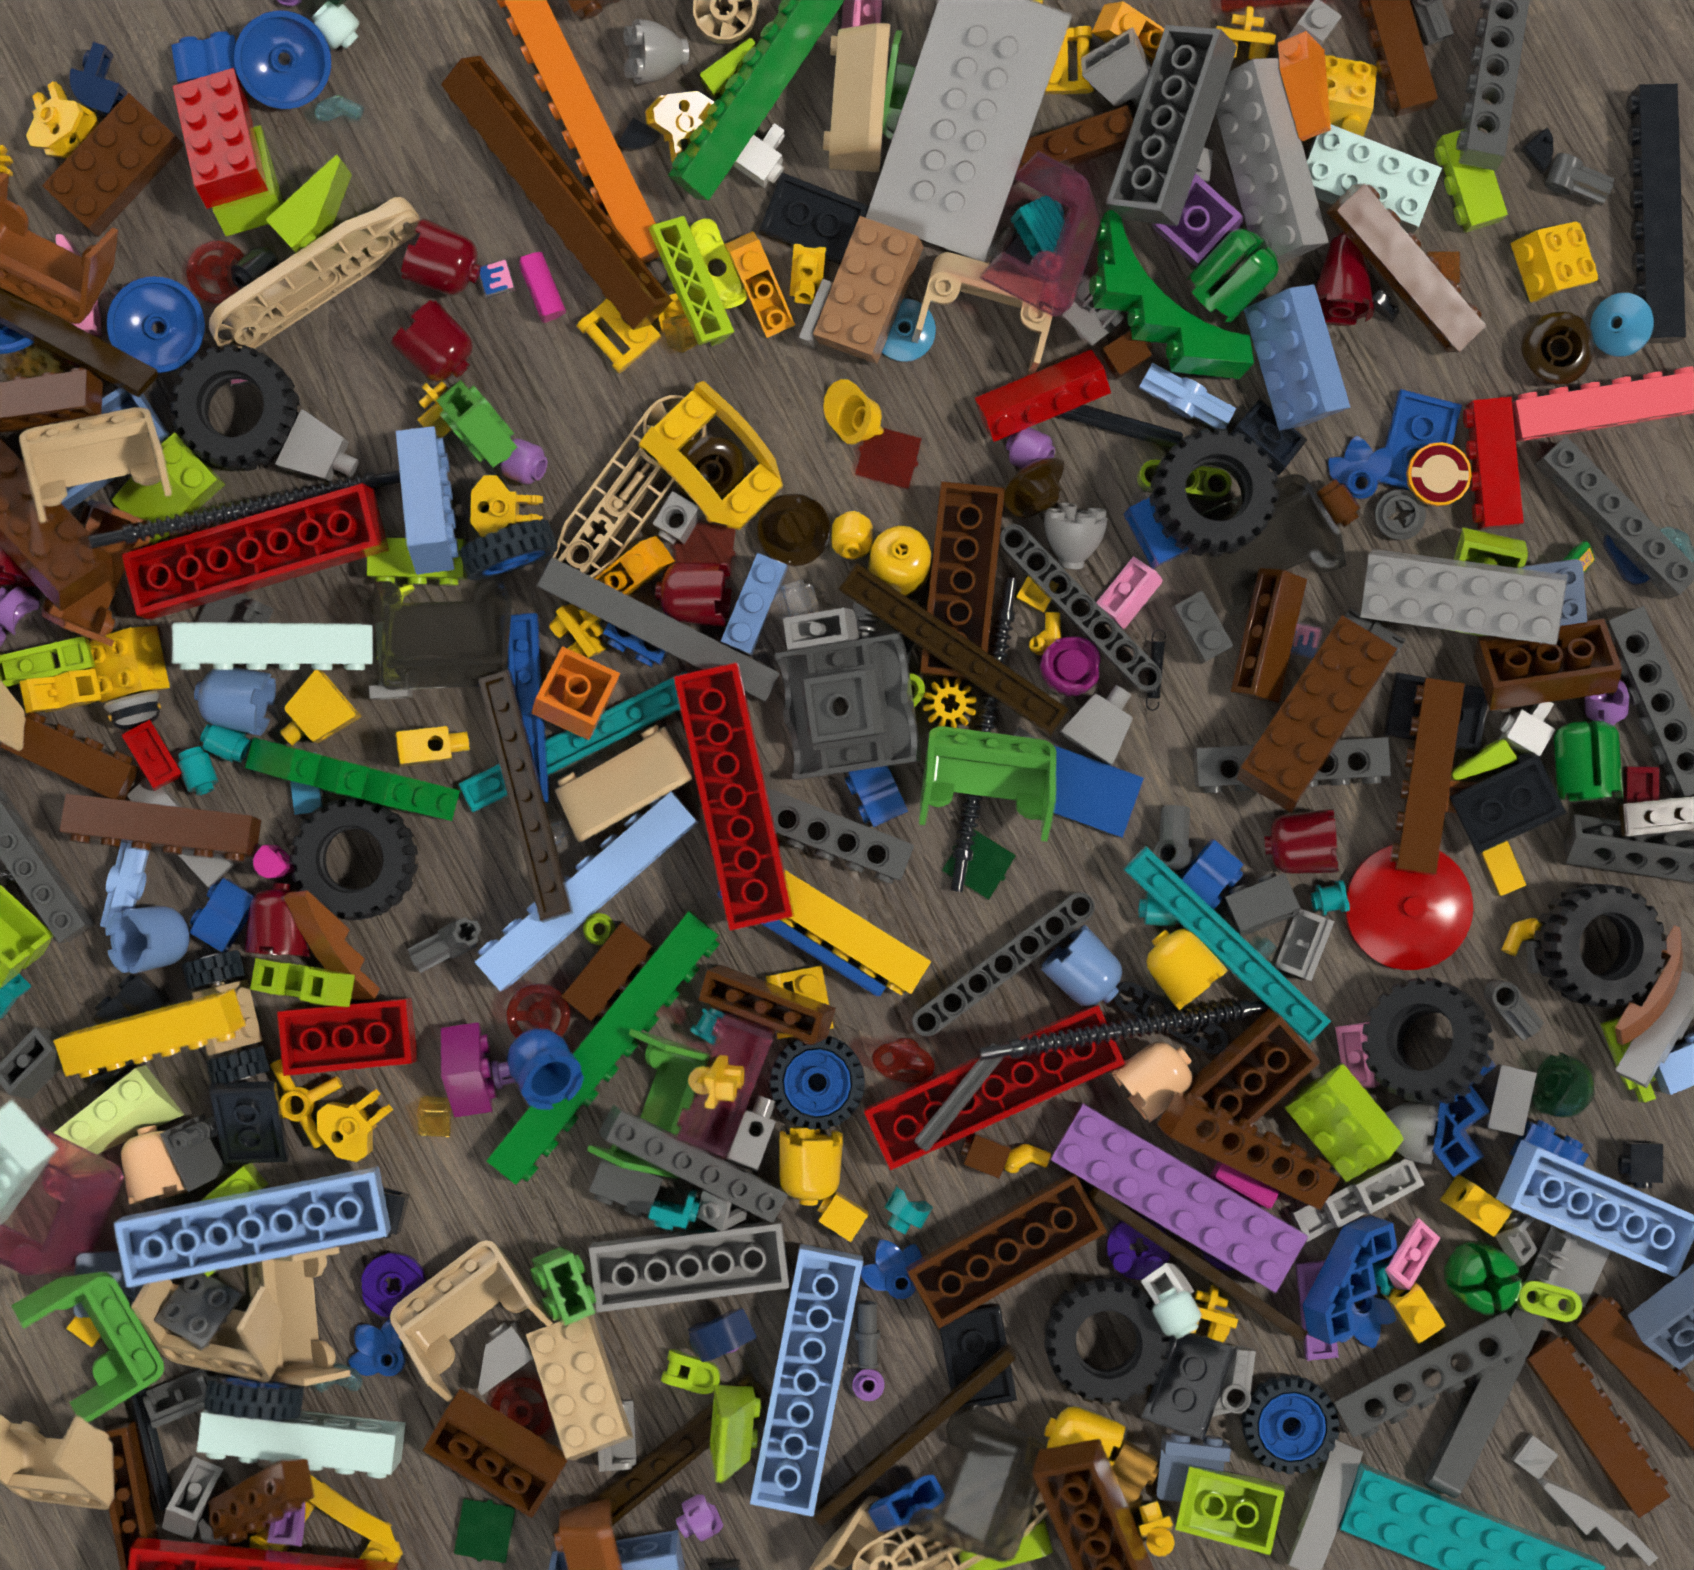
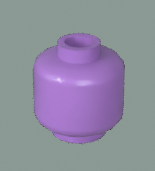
M1030 427L1010 435L1006 444L1010 463L1021 469L1036 460L1048 457L1054 458L1056 450L1052 446L1050 436Z
M522 439L512 440L518 448L512 452L506 461L500 463L502 474L509 479L528 485L536 480H540L546 472L548 463L543 449L536 444Z

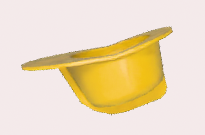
M840 379L828 388L823 406L825 418L845 443L855 445L861 440H868L874 435H881L884 432L881 427L882 412L880 406L874 400L867 397L855 383L848 379Z

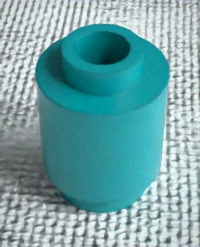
M211 724L206 725L200 741L204 742V750L229 762L234 760L239 763L242 762L251 745V740L245 737V733Z
M193 747L179 753L180 761L178 762V767L188 792H195L196 796H201L215 790L214 785L219 780L209 754L204 752L203 747Z
M1146 893L1145 899H1139L1138 918H1144V925L1175 927L1176 924H1181L1149 893Z

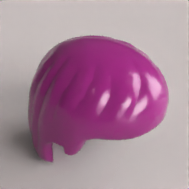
M1082 637L1057 639L1046 648L1041 657L1040 671L1042 678L1048 688L1057 694L1067 697L1078 696L1081 693L1087 692L1097 683L1101 656L1097 647L1088 639Z

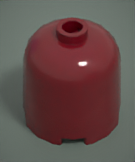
M423 218L415 229V232L420 233L416 245L409 244L401 267V272H403L401 278L446 295H457L466 289L469 282L475 284L479 277L482 266L477 264V248L467 237Z
M430 300L411 316L415 322L406 331L401 327L392 338L391 345L419 371L433 381H443L452 375L459 378L470 367L467 360L472 353V340L466 331L436 300L434 302Z
M723 562L674 563L664 573L662 582L656 583V601H661L665 615L680 623L725 627L726 622L723 618H729L732 589L726 588L725 576H731L730 565Z
M1334 809L1284 814L1274 820L1271 825V836H1264L1265 855H1272L1274 865L1278 870L1287 874L1338 873Z
M273 883V889L262 890L253 897L250 904L245 953L310 957V947L298 929L284 899L287 893L296 892L292 891L293 885Z

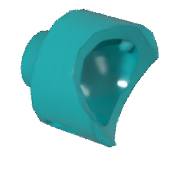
M896 1185L884 1206L885 1209L892 1213L887 1224L903 1234L907 1233L911 1225L921 1229L933 1206L926 1201H908L905 1192Z

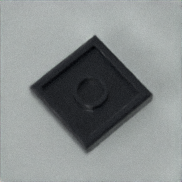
M1261 400L1255 403L1229 434L1233 436L1237 431L1245 435L1243 441L1250 444L1254 440L1261 447L1257 452L1262 457L1266 454L1269 456L1272 463L1268 467L1272 471H1276L1278 476L1307 441L1294 428L1279 431L1274 411Z

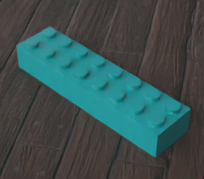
M1361 1462L1339 1524V1528L1342 1531L1439 1570L1605 1569V1566L1592 1555Z

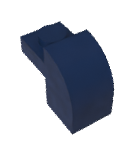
M93 42L91 50H87L83 58L82 65L84 71L71 68L69 80L76 98L96 115L105 118L127 95V91L119 83L106 79L113 53L105 45Z
M743 1308L729 1310L709 1322L697 1323L688 1328L691 1347L699 1355L702 1362L725 1355L756 1338V1334Z

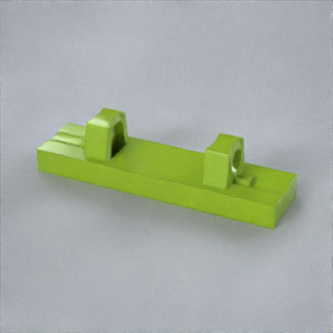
M81 636L0 655V680L6 687L20 685L19 682L26 679L54 677L68 671L93 668L95 663L89 638ZM52 653L56 654L59 658V666L55 668Z

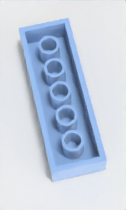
M1521 1140L1496 1197L1497 1200L1511 1208L1675 1278L1678 1277L1694 1240V1214L1524 1140Z

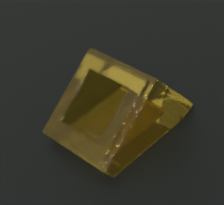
M686 314L670 317L662 321L669 348L684 353L698 345ZM701 319L700 323H701V326H702V328H703V330H704L703 323H702V319Z
M422 1096L417 1109L418 1136L450 1137L452 1108L447 1097Z

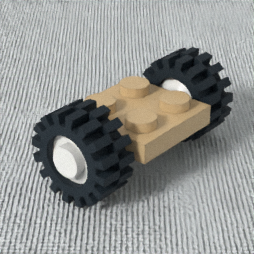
M239 950L222 954L217 953L181 964L188 989L214 983L209 989L192 993L193 999L234 989L246 1026L235 1031V1038L217 1043L216 1038L207 1040L208 1044L205 1046L208 1056L224 1051L231 1053L206 1061L211 1082H236L270 1071L263 1046L238 1052L242 1046L263 1041L248 980L229 984L220 983L223 980L245 975Z

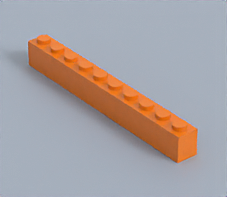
M496 0L500 9L506 6L511 15L506 21L514 37L520 34L525 44L520 49L527 64L534 63L539 72L534 75V78L541 92L548 91L552 102L548 103V107L555 121L562 119L566 130L561 133L568 148L572 149L575 147L580 156L575 162L583 178L589 176L594 185L589 188L594 201L598 206L604 205L608 213L606 216L644 264L660 257L648 229L651 225L656 224L547 0Z

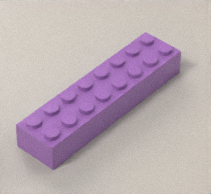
M1083 1102L1050 1157L1053 1162L1275 1293L1308 1238L1301 1230Z

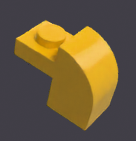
M95 669L68 671L54 677L33 678L19 682L26 713L61 711L101 700Z

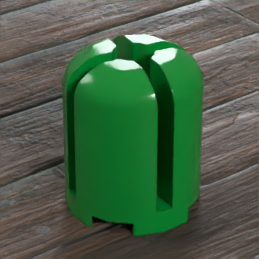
M1237 229L1230 232L1186 278V281L1191 279L1196 286L1192 293L1199 302L1210 312L1216 308L1227 315L1228 318L1225 322L1230 323L1276 277L1279 270L1276 254L1270 246L1266 249H1260L1255 253L1264 240L1256 233L1245 229Z
M1586 721L1572 722L1560 727L1554 736L1557 794L1560 800H1566L1565 795H1569V801L1603 799V797H1612V792H1614L1615 798H1622L1620 739L1616 727L1605 721H1592V723H1587Z
M1481 1241L1466 1242L1455 1248L1456 1250L1449 1257L1447 1265H1444V1281L1449 1291L1470 1309L1484 1315L1494 1314V1308L1500 1312L1508 1310L1517 1301L1522 1288L1521 1278L1514 1275L1519 1272L1517 1264L1507 1254Z

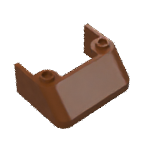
M3 172L0 175V287L70 323H81L90 314L113 270L118 230L112 227L96 245L88 246L83 251L82 257L29 231V221L24 209L7 200L9 175Z
M89 500L85 504L78 519V522L91 535L119 530L122 525L130 523L133 526H137L138 522H141L142 525L147 524V521L94 500ZM150 536L146 537L145 541H142L141 538L137 539L136 543L130 545L121 542L103 546L112 557L114 578L63 611H60L46 596L42 607V617L65 629L112 647L114 640L106 637V635L111 634L115 619L112 618V611L108 610L125 569L122 554L146 547L150 541Z
M610 1498L560 1511V1532L554 1533L558 1553L564 1552L568 1570H623L612 1528Z

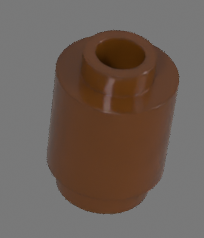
M1337 479L1315 493L1319 499L1317 503L1334 526L1340 523L1344 528L1359 517L1356 511L1361 507L1344 483L1340 485Z

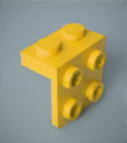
M1325 55L1330 124L1359 136H1364L1374 106L1377 68L1375 65L1366 62Z
M1577 221L1539 229L1510 243L1530 303L1540 301L1561 290L1591 284L1598 280L1596 265L1592 259L1585 233L1581 224Z
M157 626L130 627L108 634L106 637L114 640L112 647L93 639L89 640L95 667L91 669L96 671L101 695L99 702H109L138 692L161 691L170 688Z

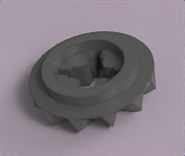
M1403 489L1390 491L1380 498L1375 508V524H1377L1383 535L1393 540L1412 538L1424 526L1426 519L1425 506L1411 491ZM1396 504L1401 511H1412L1403 519V526L1399 520H1388V517L1396 512Z

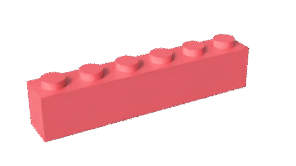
M1694 367L1674 370V375L1663 376L1662 372L1648 373L1643 375V380L1631 381V377L1617 378L1611 380L1612 385L1601 387L1600 382L1586 383L1580 385L1581 390L1570 392L1568 387H1560L1549 390V395L1537 397V392L1518 395V400L1512 403L1516 442L1694 414Z

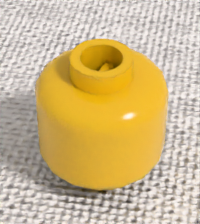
M849 511L834 520L832 524V548L835 553L847 559H857L870 552L873 541V525L869 518L860 512Z

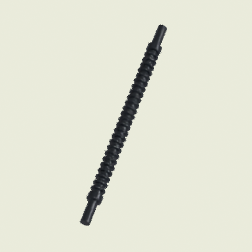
M400 470L377 475L374 472L365 473L363 478L356 475L354 480L347 477L345 482L338 479L336 484L329 481L327 486L323 483H320L318 488L311 485L309 490L306 487H302L301 491H297L294 488L293 493H288L285 490L284 495H279L276 492L274 497H270L267 494L265 499L257 496L256 501L248 498L247 503L239 500L238 505L230 502L228 507L221 504L219 509L212 506L210 511L202 508L200 513L197 510H193L191 515L184 512V516L179 517L178 514H175L173 519H170L169 516H166L163 521L160 518H156V522L152 523L151 520H147L145 525H142L141 522H138L137 526H133L131 523L125 524L119 530L89 536V541L92 549L121 542L130 545L136 543L137 539L140 538L142 541H145L148 536L151 539H155L157 534L160 537H164L166 532L169 535H173V531L177 530L181 534L183 529L186 528L190 532L192 527H196L199 530L201 525L209 528L210 523H215L218 526L219 521H224L226 524L228 519L236 521L238 517L243 519L247 515L253 516L256 513H263L362 483L376 492L378 487L401 483Z
M1009 577L1005 578L1001 606L995 613V619L998 622L993 625L996 628V633L992 634L995 641L990 643L993 646V651H989L990 655L1004 665L1006 663L1003 662V659L1008 657L1005 649L1010 647L1007 644V640L1011 639L1008 632L1013 630L1010 623H1013L1015 619V612L1012 610L1018 579ZM985 692V695L981 696L984 703L979 705V708L982 709V713L978 714L981 721L977 722L976 726L979 727V731L991 733V729H995V725L992 722L997 719L994 716V712L999 710L996 707V702L1000 701ZM963 795L966 798V803H962V806L965 807V811L960 813L963 816V821H959L962 828L957 830L960 838L955 840L958 843V847H955L953 851V858L956 860L950 889L952 891L963 892L968 861H971L973 857V850L970 849L971 845H975V842L972 841V837L976 836L973 829L978 827V824L975 823V819L980 817L977 814V810L981 809L978 802L983 800V797L979 795Z
M1239 1000L1235 1004L1229 1002L1227 1006L1221 1003L1219 1008L1217 1005H1212L1211 1009L1208 1006H1204L1202 1010L1195 1008L1194 1012L1191 1009H1187L1185 1013L1180 1010L1177 1012V1015L1174 1012H1170L1169 1016L1162 1013L1160 1018L1157 1015H1153L1152 1019L1145 1016L1143 1021L1141 1018H1136L1135 1022L1132 1019H1128L1126 1024L1120 1020L1118 1025L1115 1022H1111L1109 1026L1103 1023L1100 1028L1098 1025H1093L1092 1029L1085 1026L1083 1031L1080 1028H1076L1075 1032L1068 1029L1066 1034L1063 1031H1059L1057 1035L1051 1032L1049 1037L1046 1034H1041L1040 1038L1037 1035H1033L1031 1040L1028 1037H1024L1023 1041L1020 1038L1009 1039L1006 1044L978 1048L977 1056L979 1061L1010 1056L1012 1059L1022 1058L1024 1054L1031 1056L1032 1052L1035 1055H1039L1041 1050L1047 1054L1050 1049L1053 1052H1057L1058 1048L1064 1051L1067 1046L1070 1049H1074L1076 1044L1080 1048L1084 1046V1043L1087 1046H1091L1093 1041L1099 1045L1102 1040L1104 1043H1108L1110 1039L1117 1042L1119 1037L1121 1040H1126L1127 1036L1134 1039L1136 1034L1138 1037H1143L1144 1033L1151 1036L1153 1031L1155 1034H1160L1161 1030L1164 1033H1168L1170 1028L1176 1032L1178 1027L1181 1030H1185L1187 1026L1193 1029L1195 1024L1198 1027H1202L1204 1023L1210 1026L1212 1021L1214 1024H1219L1220 1021L1227 1023L1229 1019L1231 1021H1236L1237 1018L1239 1020L1250 1019L1254 1014L1264 1013L1270 1007L1263 1000L1254 1002Z

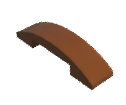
M1674 925L1665 940L1667 941V950H1662L1661 959H1665L1663 965L1665 968L1645 1003L1641 1007L1630 1002L1616 1025L1617 1043L1624 1045L1645 1032L1661 1016L1670 1003L1677 989L1683 965L1680 927Z

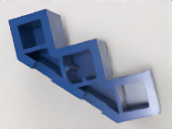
M1491 1061L1489 1068L1483 1066L1480 1074L1484 1076L1496 1067L1494 1062ZM1474 1082L1469 1085L1472 1092L1465 1097L1458 1094L1455 1096V1102L1448 1104L1439 1102L1438 1126L1433 1151L1453 1177L1462 1174L1485 1157L1466 1132L1467 1128L1491 1112L1471 1086Z
M1368 1215L1343 1226L1302 1305L1307 1335L1331 1345L1356 1334L1351 1304L1377 1294L1372 1263L1395 1255L1398 1250L1392 1222Z

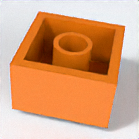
M562 646L535 698L531 714L590 740L616 688L620 673Z

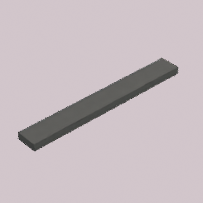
M550 557L536 585L701 670L738 663L745 692L765 702L780 674L553 557Z

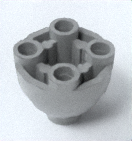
M635 19L632 26H625L624 43L628 46L629 59H626L624 64L626 78H633L636 84H648L665 78L679 65H687L689 60V44L687 39H680L665 26L646 19Z
M1068 502L1058 503V508L1047 509L1044 513L1045 534L1053 552L1059 558L1058 563L1061 567L1067 569H1082L1084 567V561L1093 554L1104 537L1108 522L1105 509L1088 508V511L1079 510L1076 504Z
M1409 1101L1394 1107L1388 1112H1384L1404 1138L1403 1142L1396 1149L1397 1153L1418 1163L1432 1164L1434 1141L1437 1134L1435 1124L1438 1121L1439 1103L1437 1106H1427L1423 1103L1417 1104Z

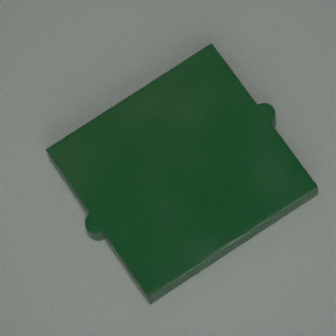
M973 829V832L976 833V836L972 837L975 845H971L970 848L973 850V857L971 861H968L964 885L989 900L1000 881L1006 879L1005 873L1016 855ZM954 845L952 850L954 851V848L958 847V845ZM953 853L942 869L943 872L953 877L956 860L953 858Z
M464 1497L454 1554L473 1557L478 1562L484 1559L506 1563L516 1508L511 1505L494 1503L493 1499L483 1501Z

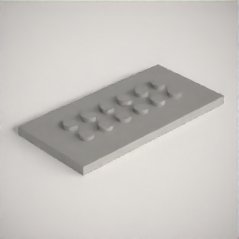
M939 0L866 218L919 236L921 240L985 262L1072 14L1034 0Z

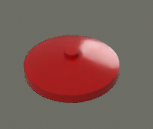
M1392 845L1381 848L1370 854L1359 864L1348 882L1346 894L1350 911L1344 912L1349 933L1357 946L1367 956L1384 966L1400 970H1420L1437 965L1446 960L1459 948L1470 929L1473 917V897L1468 880L1460 867L1441 851H1439L1436 874L1431 876L1395 870L1396 862H1390Z

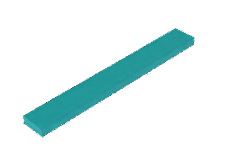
M684 671V672H682V673H680V674H678V675H676V676L683 675V674H688V673H687V671ZM674 677L604 711L590 740L567 730L546 740L548 775L681 710ZM500 763L458 784L473 813L508 796Z
M1147 846L1123 868L1189 932L1195 934L1225 966L1274 1012L1279 1014L1308 1044L1331 1022L1322 1011Z

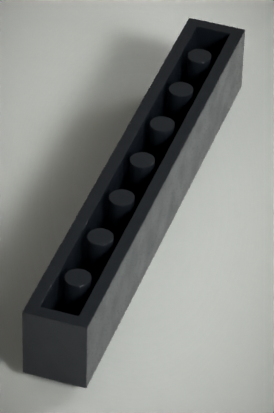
M1678 83L1639 84L1627 98V113L1631 114L1632 126L1628 130V144L1633 149V158L1629 161V175L1634 180V189L1630 193V207L1635 211V221L1631 224V238L1636 242V252L1632 256V270L1637 273V284L1633 287V294L1644 299L1653 313V332L1646 344L1677 343L1686 337Z

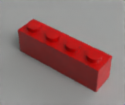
M1091 349L974 399L982 423L993 442L1111 394L1105 369Z
M1512 397L1472 400L1466 405L1467 409L1463 410V424L1465 428H1469L1470 441L1466 442V456L1468 460H1472L1473 469L1469 485L1470 490L1475 491L1476 504L1472 505L1473 522L1478 523V530L1517 527L1523 524L1524 521Z

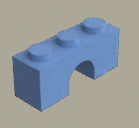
M757 553L721 639L722 644L752 656L764 628L763 625L769 609L778 594L788 570L786 564Z

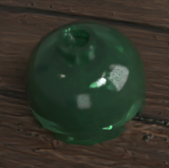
M1558 1052L1560 1055L1548 1056L1539 1066L1534 1083L1535 1085L1539 1084L1537 1095L1532 1094V1100L1536 1109L1543 1114L1557 1118H1571L1582 1113L1593 1100L1595 1090L1594 1077L1589 1067L1581 1060L1569 1054Z

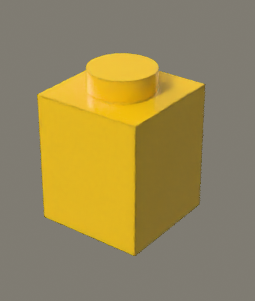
M838 1191L832 1197L823 1199L817 1209L821 1213L818 1221L849 1242L853 1240L868 1217L867 1210Z

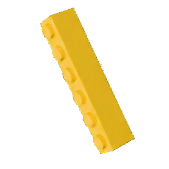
M785 870L795 916L780 919L781 921L793 928L796 923L807 929L805 936L820 945L823 940L834 946L832 950L834 954L847 962L850 957L862 963L859 969L874 979L877 974L889 980L886 986L901 996L904 991L912 994L931 963L929 959Z
M230 989L72 1031L53 1041L65 1076L79 1073L80 1078H85L98 1073V1068L105 1066L107 1071H112L125 1066V1061L133 1059L134 1064H139L153 1059L152 1054L160 1052L162 1057H166L180 1052V1047L188 1045L189 1050H193L207 1045V1040L216 1038L217 1043L236 1037L235 1031L246 1026L235 990Z

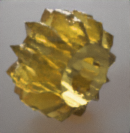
M35 342L34 348L31 345L24 348L27 352L25 356L22 354L16 355V358L23 363L17 365L14 369L15 372L22 374L21 377L33 378L40 377L43 373L47 372L65 373L63 370L71 367V363L64 360V357ZM40 363L48 364L46 370H39L38 367Z

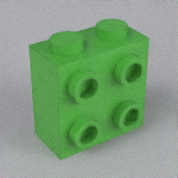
M460 380L436 400L444 409L440 416L479 462L486 459L494 468L497 464L506 461L512 452L518 448L510 439L515 433L474 385L468 389Z
M558 1247L531 1259L534 1268L530 1269V1273L536 1287L540 1286L545 1294V1298H542L541 1301L549 1317L552 1316L554 1321L557 1320L567 1326L595 1313L592 1304L596 1303V1298L591 1286L585 1285L581 1274L585 1273L578 1254L574 1256L572 1251L570 1252L563 1247Z

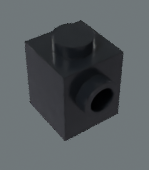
M1622 1141V1155L1618 1157L1619 1174H1622V1179L1633 1183L1634 1188H1652V1183H1663V1144L1656 1141Z

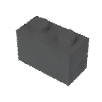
M1203 591L1196 593L1170 609L1201 664L1234 646Z
M1270 873L1259 878V883L1247 888L1244 884L1228 892L1229 896L1225 897L1224 904L1236 931L1242 937L1299 914L1300 906L1285 873L1278 876L1276 873Z
M35 1027L0 1063V1084L9 1095L32 1099L62 1068L53 1041L61 1037L58 1032Z
M602 1158L589 1192L595 1194L594 1199L608 1205H612L613 1201L625 1205L624 1211L641 1217L643 1213L649 1215L664 1176L621 1168Z

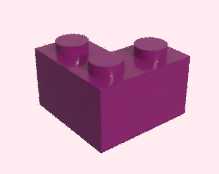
M479 1022L441 1028V1078L454 1118L492 1112V1099L497 1098V1088L495 1087L494 1079H489L491 1077L489 1059L485 1058V1054L490 1053V1041L488 1034H482Z

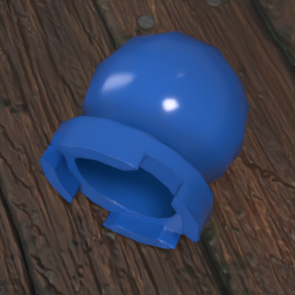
M531 1029L519 1035L510 1046L507 1055L509 1073L519 1085L521 1094L530 1106L537 1109L550 1110L554 1108L552 1104L558 1103L565 1098L570 1101L580 1090L584 1079L581 1065L575 1056L570 1053L567 1043L558 1034L549 1029Z

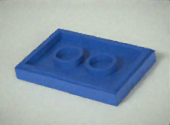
M1400 389L1384 448L1389 447L1391 449L1392 466L1389 474L1379 480L1378 483L1411 491L1407 485L1406 477L1409 461L1418 450L1428 444L1443 442L1452 445L1462 405Z
M1055 746L1056 804L1054 814L1123 838L1144 778Z

